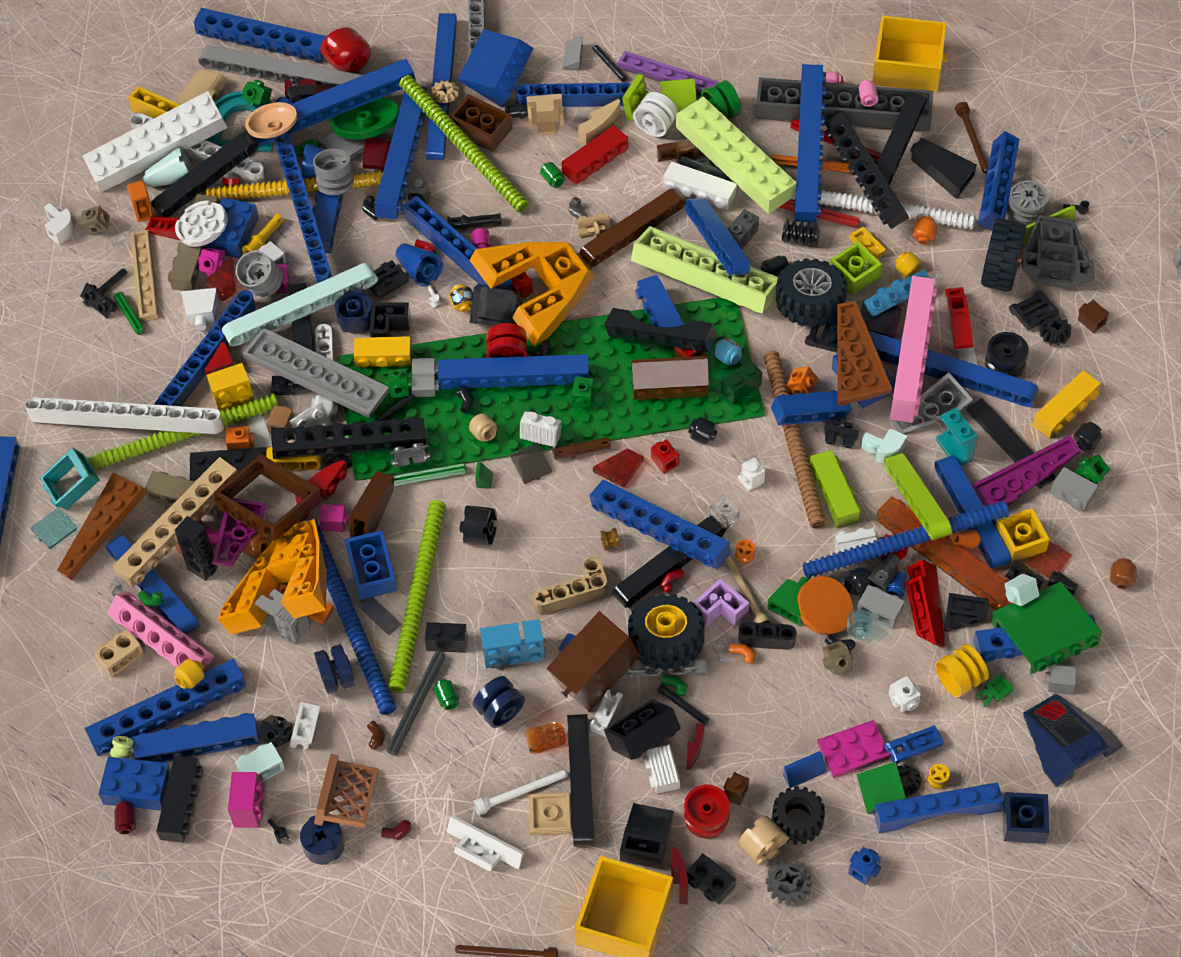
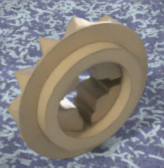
M441 80L440 83L435 82L434 87H431V96L439 103L452 102L459 94V89L455 82L451 83L449 80L446 82ZM445 88L447 90V94H445V92L442 91V89Z

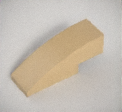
M617 99L589 113V120L578 125L579 138L585 145L608 130L617 120L621 113L620 100Z

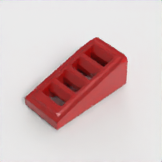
M151 216L145 230H148L150 234L180 240L175 232L176 222L180 218Z

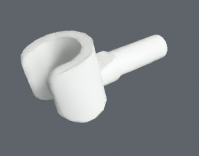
M429 285L427 288L431 297L428 298V301L434 308L441 304L439 295Z

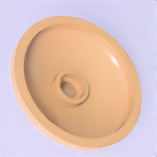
M282 102L270 103L254 110L246 119L245 127L247 132L253 137L260 139L275 138L285 134L294 126L297 121V112L290 104Z

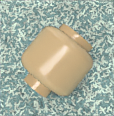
M478 414L470 421L469 430L477 440L486 442L494 438L497 425L488 415Z

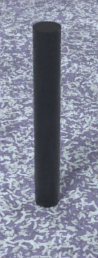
M595 45L593 51L622 82L626 81L627 77L598 45Z
M122 268L98 289L105 293L123 278L127 271ZM85 300L82 301L86 307L90 305Z
M661 684L658 687V692L699 722L707 725L710 720L708 717Z

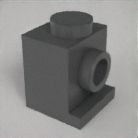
M421 179L411 180L407 189L408 200L410 201L418 194L421 195V200L427 204L431 194L428 182H424Z

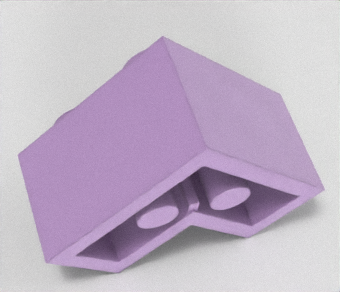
M722 579L715 582L693 602L696 608H699L702 612L706 627L720 614L732 625L736 626L749 613V602Z

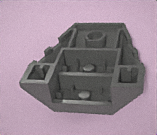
M1039 215L1022 256V270L1033 283L1072 289L1091 282L1095 278L1094 263L1089 259L1087 255L1088 250L1081 242L1082 237L1075 221Z

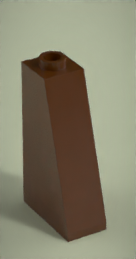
M375 472L350 514V538L376 532L394 491L393 475Z

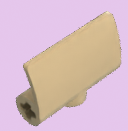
M198 70L175 102L182 105L207 91L215 102L219 99V93L227 83V79L222 74L214 71Z

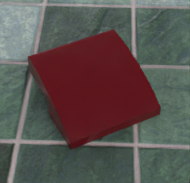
M373 137L365 139L363 169H381V172H383L391 141Z
M672 847L671 877H673V884H679V904H687L688 878L686 867L678 849Z

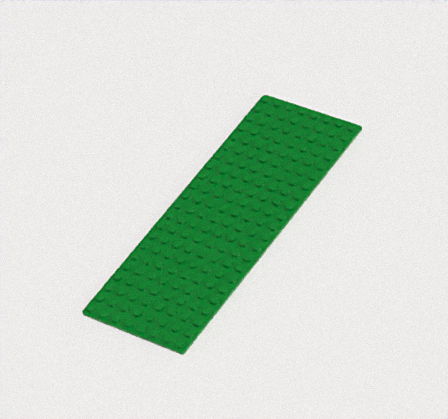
M720 297L674 304L684 325L694 321L713 323L717 337L710 351L705 352V355L708 356L709 396L634 400L632 360L676 358L677 354L674 347L610 337L604 326L609 314L562 321L545 341L550 342V356L588 354L589 378L594 379L591 408L572 406L573 384L477 387L469 389L474 401L469 413L465 414L460 411L463 400L456 395V391L459 388L449 390L439 388V391H436L435 397H415L414 400L386 420H403L411 417L424 418L426 445H428V450H425V452H429L430 459L427 462L414 464L411 457L409 458L410 465L397 468V466L392 465L391 460L395 456H390V452L393 449L350 453L354 479L356 481L372 479L376 471L397 475L458 463L467 464L550 451L552 448L568 446L569 443L578 444L606 437L609 438V441L689 429L693 419L696 420L698 417L705 418L715 424L763 417L765 411L759 387L734 405L721 393L722 380L747 362H752L738 305ZM644 309L630 311L639 321L651 325L650 316L644 312ZM486 333L412 344L411 365L355 367L354 354L338 356L337 362L385 385V380H388V370L407 368L408 377L412 379V359L435 358V364H438V360L487 358ZM527 338V357L533 353L535 354V352H541V343L533 346ZM730 338L741 346L742 358L737 364L728 366L715 357V345L719 340ZM389 391L370 418L344 406L346 424L371 422L403 398H391ZM525 411L562 420L561 436L556 447L542 445V443L539 444L534 441L531 442V440L528 441L527 439H520V421ZM478 414L488 415L497 425L496 434L489 441L481 442L477 440L469 430L470 421ZM402 431V433L407 434L409 431Z

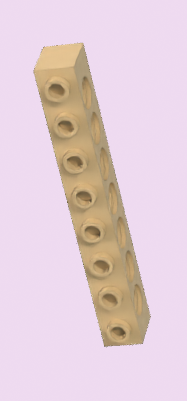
M219 457L112 566L116 575L133 588L141 583L145 575L150 570L155 569L159 561L164 556H167L178 543L175 529L179 524L176 523L182 522L187 516L199 522L215 505L214 492L238 473L237 469Z

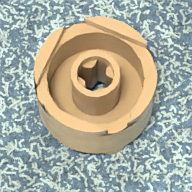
M763 816L754 822L756 826L752 830L748 828L738 842L741 849L758 866L764 864L767 859H775L780 853L778 849L789 839L786 833L768 816Z

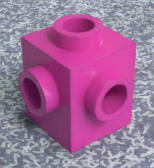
M209 247L202 249L201 255L198 258L199 271L205 272V275L215 276L221 273L226 264L224 260L225 251Z

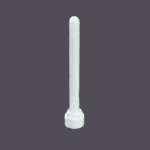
M566 770L559 771L490 799L478 798L473 800L475 810L478 816L486 814L492 806L566 778L568 772Z

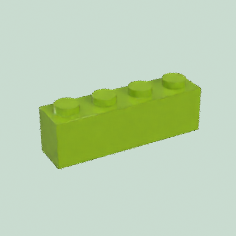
M832 450L810 456L813 476L836 527L840 528L859 522V516L862 513L861 507L854 500V491L847 484L845 472H842L840 469L839 458L834 456Z

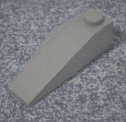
M948 373L921 395L918 416L913 417V423L896 420L890 421L900 433L907 434L941 420L942 414L954 408H957L960 412L974 400L953 376Z

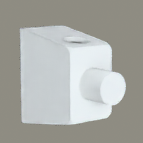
M216 288L181 291L190 325H195L197 330L202 331L206 329V323L215 322L219 303Z

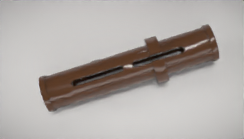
M606 437L578 444L569 443L568 446L552 448L554 460L570 456L574 458L576 455L610 449L609 438Z

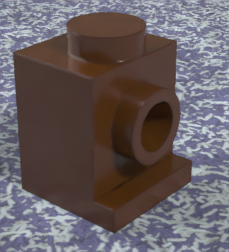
M736 772L733 773L731 778H727L723 789H725L724 792L730 802L741 805L749 789V778Z

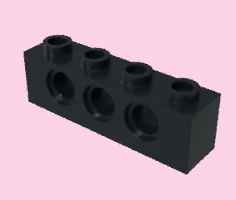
M187 516L177 526L175 533L187 570L206 581L215 574L218 566L213 564L214 553L206 527Z

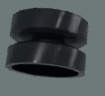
M1001 332L994 335L988 342L985 367L1016 378L1019 377L1025 370L1029 351L1028 344L1022 336L1013 332Z

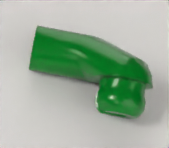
M145 590L138 593L139 599L145 606H159L163 602L161 592L157 594L153 592L152 596Z
M662 675V685L674 686L677 689V695H686L688 685L680 677Z

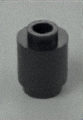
M780 255L764 260L761 265V271L777 276L789 265L788 260L785 256Z

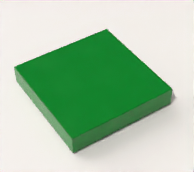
M896 761L857 774L868 814L875 811L876 804L907 799Z

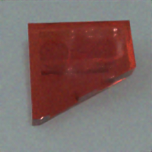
M627 448L595 465L593 472L625 488L643 463L644 456Z

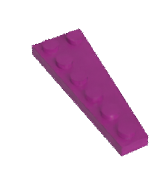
M1069 435L972 484V487L983 506L986 505L988 507L989 504L994 505L995 502L1000 503L1001 500L1010 505L1080 454L1081 450L1072 436Z

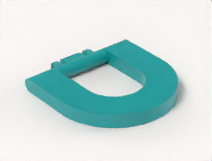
M243 91L227 94L214 102L224 122L235 112L243 110L253 112L261 106L248 104V101L242 98ZM223 130L205 139L220 147L231 141L221 139ZM275 141L259 146L257 151L272 152Z

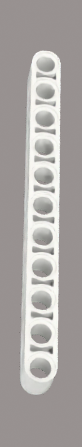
M33 397L25 402L30 420L38 423L217 434L224 429L221 413L218 409L40 397Z

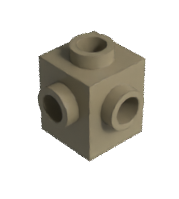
M96 206L82 211L79 225L87 233L93 235L108 230L110 215L100 206Z
M838 641L822 647L825 657L823 658V664L826 670H829L834 675H842L847 670L853 668L851 662L853 661V655L847 645Z

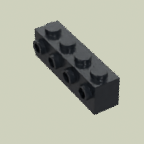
M174 756L156 830L160 840L184 843L186 835L190 833L191 825L189 820L190 816H193L195 812V804L193 803L195 797H198L199 778L202 779L204 772L199 758Z

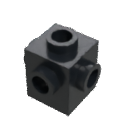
M270 715L262 720L258 739L267 743L272 742L274 747H281L290 741L293 734L291 731L293 724L284 717Z

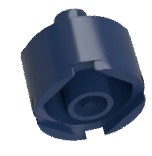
M357 290L343 293L340 299L338 297L335 302V311L341 330L346 333H359L370 329L371 299L364 295L363 292Z
M312 816L301 829V845L305 855L311 862L325 865L334 859H338L343 853L345 843L340 824L335 822L323 821L322 826L314 824L315 816Z

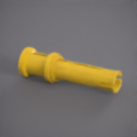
M276 213L258 235H253L251 241L242 247V252L246 254L250 251H256L265 245L268 238L284 223V218L280 220L282 215Z

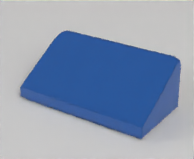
M818 751L784 766L783 777L790 788L826 772L822 752Z

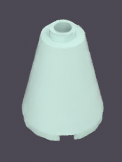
M179 147L147 169L143 178L146 185L151 187L174 184L190 172L191 164L184 150H181V147Z

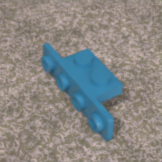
M925 269L912 275L930 278ZM912 276L904 280L899 278L891 283L893 286L889 288L884 286L876 291L878 294L866 299L864 304L870 315L874 317L908 299Z

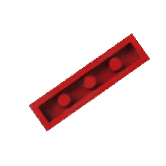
M615 125L563 160L561 162L562 173L575 185L586 180L588 176L599 171L605 164L612 162L615 157L627 151L629 148L628 136Z

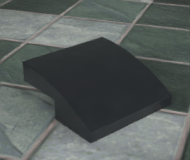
M863 301L860 313L867 329L895 339L902 309L893 306L872 317Z

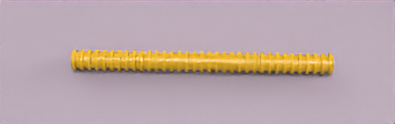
M383 172L356 173V175H353L354 185L352 189H355V187L360 189L362 186L363 188H366V186L370 188L373 185L374 187L380 186ZM315 177L303 179L308 194L311 191L313 193L319 191ZM281 180L279 182L273 181V183L268 181L266 184L265 182H262V184L258 182L255 185L254 183H251V185L247 183L245 186L240 184V186L235 185L234 187L229 185V187L223 186V188L218 186V188L212 187V189L207 187L206 195L217 196L220 202L222 197L238 201L240 198L244 200L245 198L250 199V197L255 199L256 197L261 198V196L266 198L267 196L272 197V195L277 197L278 195L283 196V194H286L288 196L290 194L286 180L284 182Z

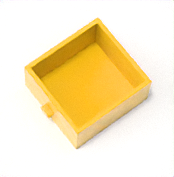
M881 15L873 83L878 86L938 92L942 62H947L948 53H943L947 22Z
M599 856L574 928L575 944L615 957H652L673 895V877Z

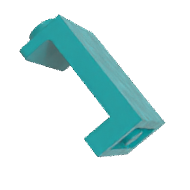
M954 408L941 415V420L947 429L946 432L936 436V442L947 457L954 455L960 466H963L973 461L978 435L959 410Z

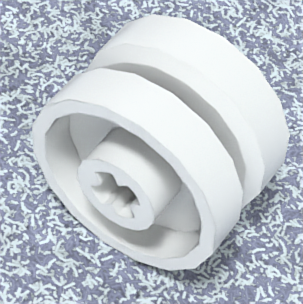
M658 92L647 93L641 104L634 111L633 119L636 125L646 134L653 137H661L665 135L670 125L675 121L678 110L676 105L667 96Z

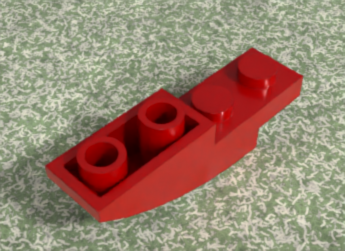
M964 288L945 289L954 349L972 348L973 338Z
M341 460L331 464L307 481L320 489L321 498L327 500L330 495L335 493L340 481L346 478L348 471L345 461ZM295 495L296 503L298 504L303 499ZM310 512L306 514L297 523H300L303 520L305 521L309 517Z

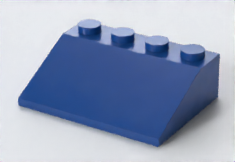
M483 29L457 80L502 107L509 99L534 48L518 38Z

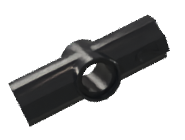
M685 156L680 159V165L731 182V179L711 160L704 159L701 162Z

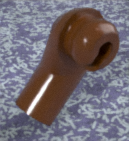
M371 721L367 725V728L372 733L368 745L371 749L377 750L378 747L383 745L385 733L375 721Z

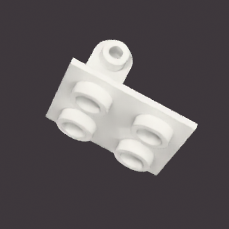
M322 401L290 420L293 428L297 426L332 425Z

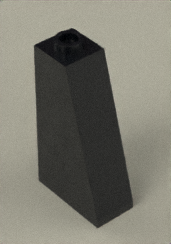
M922 137L911 147V160L956 199H958L975 176L977 164Z

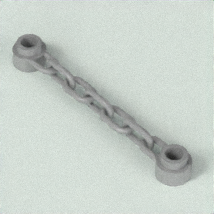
M696 660L693 662V666L683 667L681 669L682 672H674L673 668H669L668 671L657 668L654 670L655 673L646 674L648 672L646 669L653 668L645 666L642 669H632L630 667L628 669L629 675H623L621 678H630L633 675L653 677L662 673L684 675L687 672H695L697 676H704L708 674L709 661Z

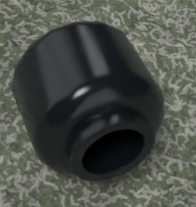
M698 417L696 420L693 419L688 433H690L692 440L706 445L710 440L714 441L717 431L714 430L715 423Z
M1082 423L1074 434L1073 438L1080 450H1093L1102 439L1101 428L1095 423Z
M864 567L849 571L844 579L845 589L855 596L863 594L868 585L873 587V581L869 579L871 572Z

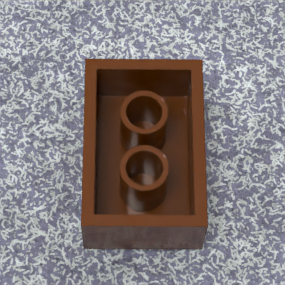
M469 94L449 116L470 140L491 151H494L513 129L512 115Z

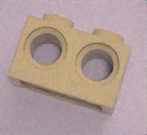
M127 629L116 634L112 640L101 645L94 652L98 663L111 678L144 654L139 642Z

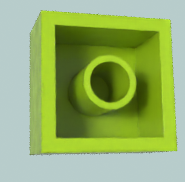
M859 241L830 259V265L836 266L838 271L840 270L847 281V290L852 295H855L881 277L882 263Z

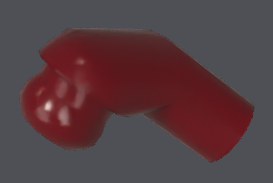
M402 820L394 829L383 827L381 837L401 840L411 831V822L409 820Z

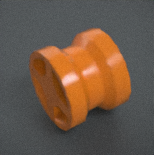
M743 539L736 544L735 557L740 563L748 564L755 558V545L751 540Z

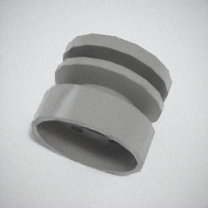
M337 148L326 149L314 157V171L317 188L320 192L326 195H340L353 187L354 177L350 155L347 151Z
M1029 180L1015 184L1011 189L1006 214L1008 220L1024 223L1026 226L1036 222L1038 216L1045 213L1048 200L1047 190L1041 184Z
M258 250L250 251L238 260L236 265L237 279L254 295L267 297L274 294L280 288L283 281L281 267L264 252Z

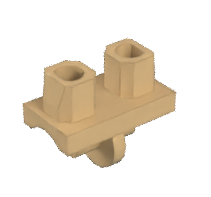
M599 212L595 216H580L577 219L580 237L594 234L597 237L600 233L611 228L609 213Z

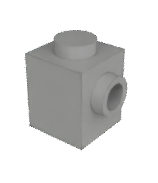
M1063 664L1051 665L1050 672H1046L1045 684H1048V692L1073 694L1076 668L1067 667Z

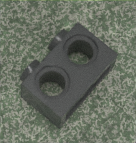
M745 209L727 229L741 249L747 245L759 230V217Z

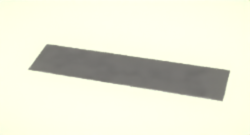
M352 577L344 583L351 600L385 633L390 635L402 625L375 598L359 600L355 581Z

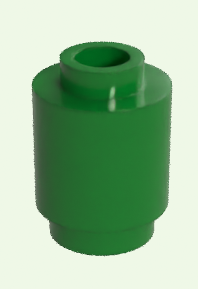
M553 162L542 165L540 175L550 186L554 188L560 187L565 181L564 174Z
M442 679L436 682L433 690L440 706L446 711L456 708L459 705V697L452 681Z

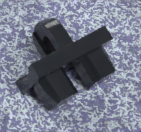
M1018 560L1013 561L1010 570L1005 575L1009 580L1021 574L1036 578L1038 591L1045 581L1042 576L1035 574L1027 565L1020 563Z

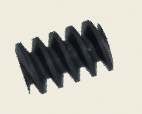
M786 219L783 226L782 240L786 237V241L790 242L791 238H793V242L797 243L798 239H800L801 244H804L805 240H807L808 245H811L814 241L815 246H818L820 229L817 223L814 224L813 228L810 222L804 227L803 221L797 226L796 220H793L790 225L789 219Z

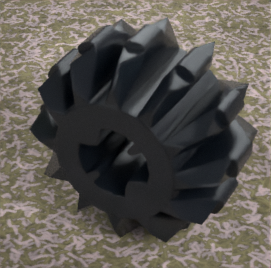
M1052 315L1051 319L1046 317L1040 325V337L1043 338L1044 342H1049L1050 346L1052 344L1057 346L1060 343L1065 344L1071 337V324H1068V319L1062 320L1061 316L1056 318Z

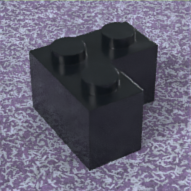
M372 302L370 337H391V330H410L411 314L409 302Z

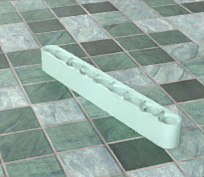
M368 263L360 264L231 321L223 326L222 332L230 346H239L254 339L262 328L269 331L275 330L335 303L338 297L340 299L343 293L347 291H362L373 286L378 281V278Z

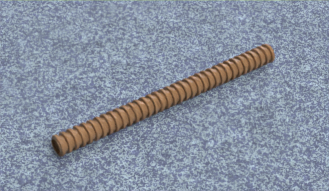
M769 351L765 353L763 359L774 398L782 394L790 395L779 352ZM799 424L782 425L809 525L811 528H820L826 524V519Z

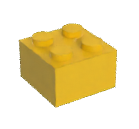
M242 363L206 375L212 397L220 413L221 410L226 411L227 408L230 410L233 406L237 407L239 404L241 406L243 403L248 404L249 401H254L250 381Z
M1033 508L997 520L995 528L1011 555V563L1015 560L1020 561L1047 551L1050 539Z

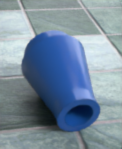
M901 571L896 572L885 588L886 593L896 595L901 599L904 596L907 575Z

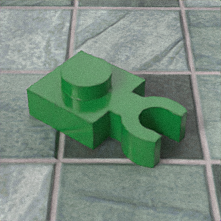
M999 674L985 684L984 688L986 690H980L976 695V699L985 697L987 700L983 702V707H987L993 698L998 703L1011 694L1014 688L1002 674Z

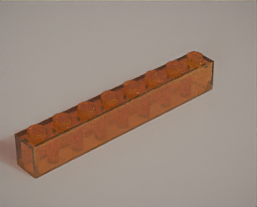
M893 496L877 510L876 521L893 534H902V531L908 532V529L913 530V528L921 526L914 512L906 507L901 500H897ZM949 536L933 541L928 540V542H922L920 545L916 543V546L910 545V547L974 595L989 599L988 605L994 610L1004 607L1009 602L1006 597L1005 583L1009 580L1003 579L994 569L983 564L978 557L968 553L963 546L955 545Z

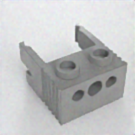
M275 589L269 594L270 599L261 595L255 602V605L268 613L263 624L278 633L284 641H291L297 644L310 628L308 616L294 619L281 604L284 594Z

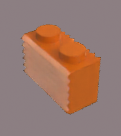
M138 181L128 184L127 188L137 222L150 220L154 213L145 182Z

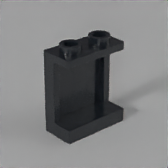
M477 284L473 291L469 323L517 324L512 317L517 308L522 305L523 297H520L521 291L499 287L491 289L488 285Z

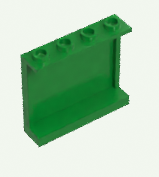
M1062 582L1039 591V597L1023 606L1011 603L993 611L992 616L994 628L1001 627L1031 664V674L1044 671L1053 664H1059L1071 656H1077L1082 651L1094 648L1100 644L1101 629Z

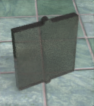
M538 443L526 448L522 447V450L510 454V458L524 484L535 479L540 480V477L553 471Z

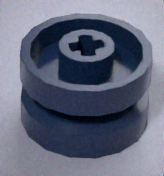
M341 644L331 647L332 660L329 659L324 649L314 652L327 694L338 691L336 678H339L342 687L345 689L355 686L352 668Z
M499 676L488 682L477 693L473 700V707L480 715H484V720L492 728H498L508 723L519 713L525 703V697L519 690L514 688L507 677Z

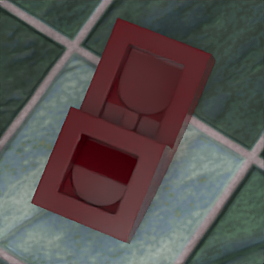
M696 724V742H687L686 770H691L700 755L704 740L705 724Z

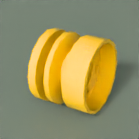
M968 644L960 646L959 649L952 652V655L948 654L935 663L939 680L946 690L957 698L971 691L972 686L977 687L989 678L984 660Z

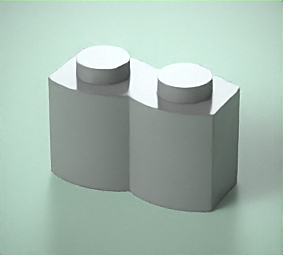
M435 358L412 359V394L415 397H435L436 391H439V381L436 379L438 364H435Z

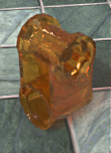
M558 722L532 727L525 731L529 751L533 754L560 747L566 741L564 727Z

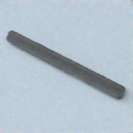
M436 651L387 747V753L396 756L445 659L443 652Z

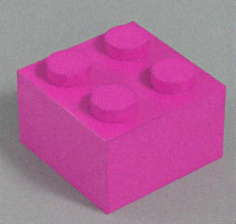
M232 772L228 802V813L234 827L259 828V820H263L261 801L265 800V789H262V780H259L257 772Z

